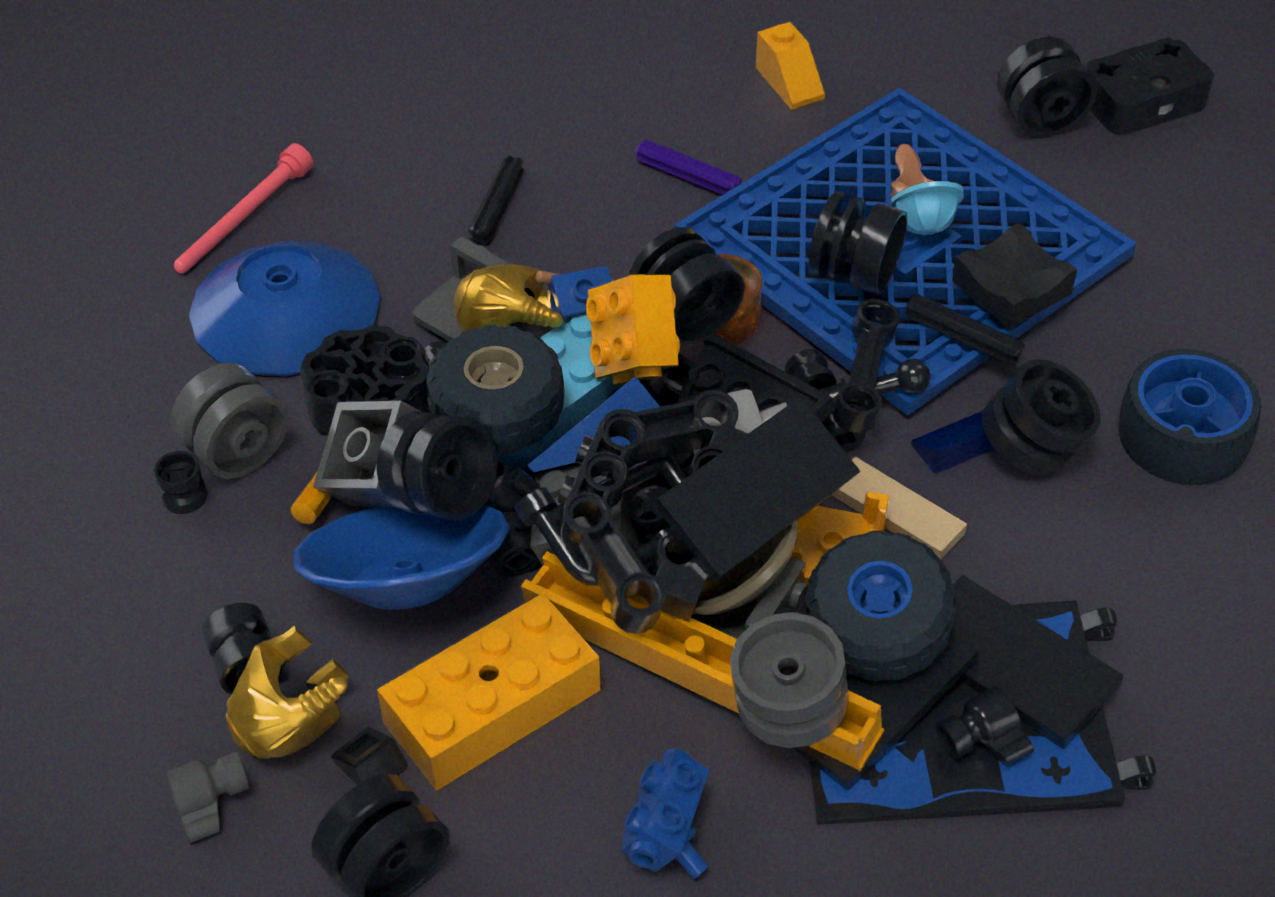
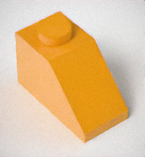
M787 22L757 32L756 69L788 107L794 110L824 100L825 92L809 42L791 22Z

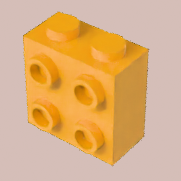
M629 275L588 290L586 314L591 323L592 343L590 346V359L594 365L595 378H612L613 385H625L633 377H636L638 380L662 377V369L679 365L680 342L675 330L674 309L676 297L671 285V275Z

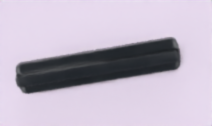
M509 155L503 159L469 228V233L471 234L469 239L473 243L479 242L485 245L490 241L524 171L521 158H513Z
M915 294L907 303L905 314L908 318L1009 365H1017L1024 355L1026 346L1024 342L924 296Z

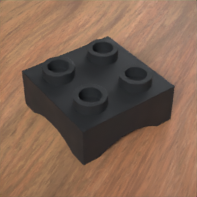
M1017 223L1008 228L989 245L978 250H967L957 255L952 281L1003 325L1011 329L1071 295L1077 269L1069 262L1061 261L1048 254L1035 241L1030 231L1022 224Z

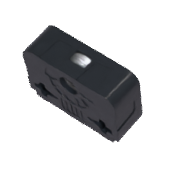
M1171 37L1087 62L1086 66L1093 76L1097 87L1095 103L1090 111L1109 132L1115 135H1127L1204 110L1214 78L1213 71L1182 40L1174 41Z

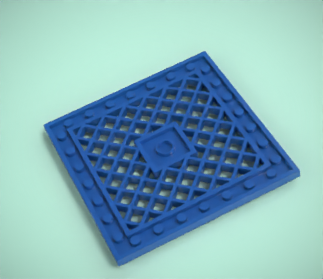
M900 87L674 224V228L690 227L696 231L706 243L715 249L716 254L725 259L743 277L745 292L850 372L858 340L852 333L853 317L856 315L858 305L864 301V297H887V302L898 310L900 319H910L905 314L907 303H896L894 298H912L913 295L919 294L928 299L946 300V304L941 305L1011 337L1018 338L1132 257L1137 245L1135 241ZM890 144L911 145L921 163L939 164V167L921 166L922 174L926 178L933 181L968 183V186H963L964 198L962 202H969V205H958L953 221H970V225L950 224L949 227L939 233L925 236L907 230L897 267L889 285L881 296L851 287L850 280H841L839 283L830 281L829 275L828 279L805 278V274H810L808 268L809 258H806V254L810 253L812 238H806V234H813L818 219L806 218V215H821L828 201L806 199V196H822L829 199L835 191L850 195V198L884 199V202L866 201V217H868L872 208L877 203L890 206L891 181H895L900 176L896 165H891V162H895V154L899 147H890ZM863 161L884 162V165L863 164ZM835 178L856 179V182L835 181ZM863 179L884 180V183L863 182ZM977 202L997 203V206H977ZM778 214H798L800 218L778 217ZM979 222H999V226L979 225ZM1007 223H1027L1025 228L1030 231L1037 243L1058 244V248H1041L1054 258L1069 262L1077 269V274L1071 295L1008 329L958 285L953 284L952 278L955 264H952V260H955L957 255L967 250L973 251L987 246L980 245V241H995L1011 227ZM748 232L771 233V236H748ZM777 233L799 234V238L777 237ZM961 240H970L971 244H961ZM776 253H799V257H776ZM851 267L846 275L850 276ZM923 278L945 279V284L923 283ZM835 295L857 296V301L835 300ZM954 300L975 301V306L954 305ZM917 322V325L898 324L893 340L883 347L877 377L896 372L898 366L905 360L918 359L928 366L931 379L927 388L920 393L909 394L899 389L881 394V396L908 416L991 356ZM895 340L918 341V346L895 345ZM926 341H933L926 346Z

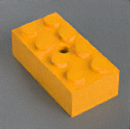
M542 593L378 688L377 693L382 720L433 788L438 791L601 691L600 659L597 653Z

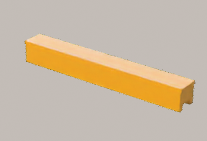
M548 551L542 557L544 565L533 580L529 581L526 579L522 583L521 589L525 603L544 593L583 639L738 713L730 663L736 638L693 618H690V621L687 622L662 611L658 621L650 630L639 634L625 632L613 621L610 611L611 603L599 586H587L576 581L565 570L558 557ZM633 595L626 598L627 602L634 608L643 609L649 607L647 600L641 596ZM848 691L849 703L843 721L830 736L810 745V747L861 771L884 732V728H882L881 705Z

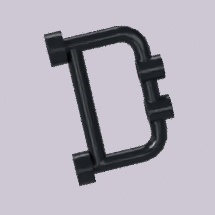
M672 455L647 460L627 469L623 493L662 473L671 488L687 477ZM608 479L599 485L611 486L614 483L611 479ZM545 487L534 490L523 497L514 509L524 525H537L565 570L576 581L587 586H599L579 554L567 548L561 540L559 529L564 505H557ZM669 527L661 530L650 541L639 547H631L648 574L650 570L646 564L653 561L658 543L662 536L670 531ZM676 552L666 554L669 561L673 563L678 562L684 557Z

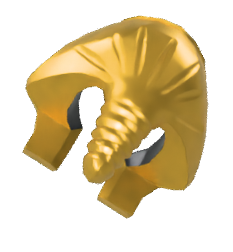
M506 264L476 269L460 282L454 296L456 321L463 331L472 328H483L484 325L507 327V325L510 326L511 323L519 321L521 323L527 322L528 324L535 323L537 326L542 325L544 327L549 325L554 328L560 327L564 320L558 312L549 307L547 291L543 288V284L537 283L535 279L539 269L530 266Z
M293 626L283 635L263 641L254 647L248 664L233 694L227 701L226 720L233 740L244 752L260 759L283 757L299 751L327 731L339 719L341 714L335 701L339 699L340 695L345 693L349 675L347 670L334 659L326 663L306 682L308 691L305 694H300L297 698H287L282 694L278 681L281 666L288 664L312 644L310 638L296 626Z

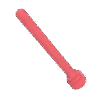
M292 143L279 155L278 167L174 262V269L181 274L188 272L288 179L303 177L314 166L310 153L299 144Z

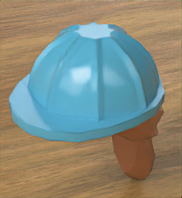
M901 144L895 154V164L900 172V176L891 183L890 206L907 212L908 231L924 236L928 234L934 235L949 227L954 220L957 206L964 198L963 186L953 182L933 181L926 178L922 174L921 161L916 151L910 145Z

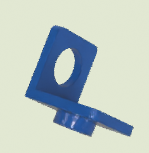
M602 266L551 276L547 290L549 307L558 312L564 321L569 316L586 313L588 290L612 282L608 267Z

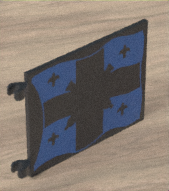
M1077 600L1012 605L1088 653L1089 649L1086 638L1095 641H1110L1114 638L1115 632L1113 627L1117 625V617L1115 611L1108 607L1098 608L1080 615ZM958 680L849 791H846L813 763L809 762V768L811 766L810 775L812 774L811 783L813 782L812 791L814 789L813 798L815 797L814 806L816 805L815 814L817 812V825L1124 804L1125 795L1123 787L1132 790H1148L1152 787V776L1156 774V766L1153 758L1149 755L1135 756L1118 763L1116 762L1103 706L1064 749L1020 721L1021 729L1034 747V752L1009 766H1005L997 760L984 744L976 742L971 752L958 759H954L942 745L937 735L936 723L951 715L960 717L963 714L964 704L969 699L980 694L961 680Z

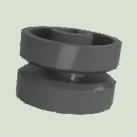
M234 362L216 364L201 371L185 385L176 398L170 415L171 431L191 453L196 454L201 463L214 475L225 479L243 477L262 466L273 456L283 442L289 425L288 410L283 402L272 391L263 387L249 370Z
M790 612L769 615L751 624L736 640L730 657L732 680L736 693L738 713L749 732L767 744L784 748L810 746L830 736L843 721L849 703L843 644L832 628L813 616Z

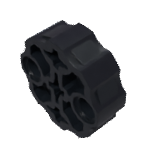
M370 325L360 330H340L328 335L316 350L305 355L300 368L309 420L319 431L329 432L337 402L403 401L421 412L428 413L426 376H428L429 369L424 357V347L414 337H404L395 333L391 327Z

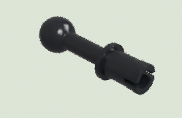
M908 359L898 366L896 372L877 377L875 389L880 395L899 389L909 394L920 393L929 385L931 373L923 361ZM845 378L840 379L841 383L819 390L831 396L832 399H836L840 387L846 384Z

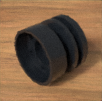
M835 191L826 202L813 232L809 253V273L821 278L828 274L830 281L839 283L851 267V287L881 296L893 277L903 249L908 223L907 212L877 203L866 219L865 199L855 197L850 201V195Z
M676 227L654 238L637 255L629 271V275H671V285L676 297L674 309L675 330L682 345L699 343L720 331L735 315L743 300L745 291L743 277L725 259L716 254L715 249L690 227Z

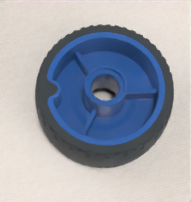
M1172 349L1157 353L1152 357L1150 356L1135 369L1123 396L1119 415V436L1122 446L1141 469L1165 481L1182 485H1202L1223 480L1241 466L1254 442L1261 412V398L1259 391L1256 389L1257 386L1243 369L1237 367L1235 363H1231L1228 359L1222 358V356L1214 355V353L1198 351L1197 349Z

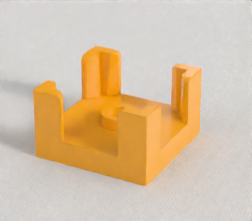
M867 492L863 514L817 505L797 520L798 534L791 557L806 562L804 583L808 584L812 570L815 569L821 557L830 548L842 542L843 539L853 535L868 533V531L884 532L889 495Z

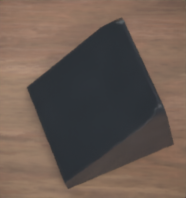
M371 727L365 728L331 756L333 762L356 785L381 774L398 776L407 768V762L395 739Z

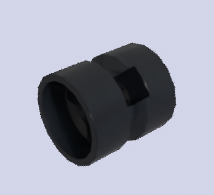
M250 603L226 605L214 611L206 619L202 627V635L209 655L214 657L213 665L221 688L226 693L233 694L254 647L263 641L271 639L270 630L263 612L258 606Z

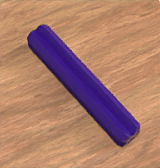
M648 139L643 140L637 146L636 159L639 162L720 195H724L742 184V179L737 175Z

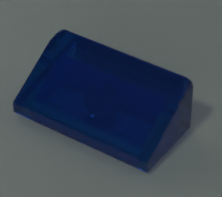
M982 411L911 441V445L935 474L994 449L988 441L982 426Z

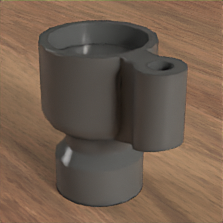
M237 751L219 757L216 764L207 765L201 760H194L165 771L189 843L220 832L217 806L220 794L227 793L232 796L249 789L246 774Z

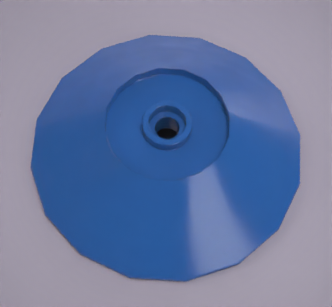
M279 241L246 249L219 264L197 288L189 318L196 342L217 363L234 362L245 367L253 375L288 377L301 373L300 368L305 355L316 350L328 335L340 330L353 331L364 329L370 325L374 326L381 297L372 272L349 252L320 242Z
M485 504L475 515L462 521L444 520L428 515L403 512L396 507L376 506L335 519L308 534L293 551L294 571L315 585L373 608L384 610L414 608L440 600L451 593L499 549L510 532V528L503 512Z

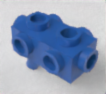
M674 748L666 750L660 762L653 760L644 770L639 781L641 789L638 793V802L628 813L623 825L625 832L623 834L621 852L627 855L635 865L648 868L654 872L676 858L689 875L695 879L709 866L689 841L696 832L691 823L710 769L695 761L691 755L683 750Z

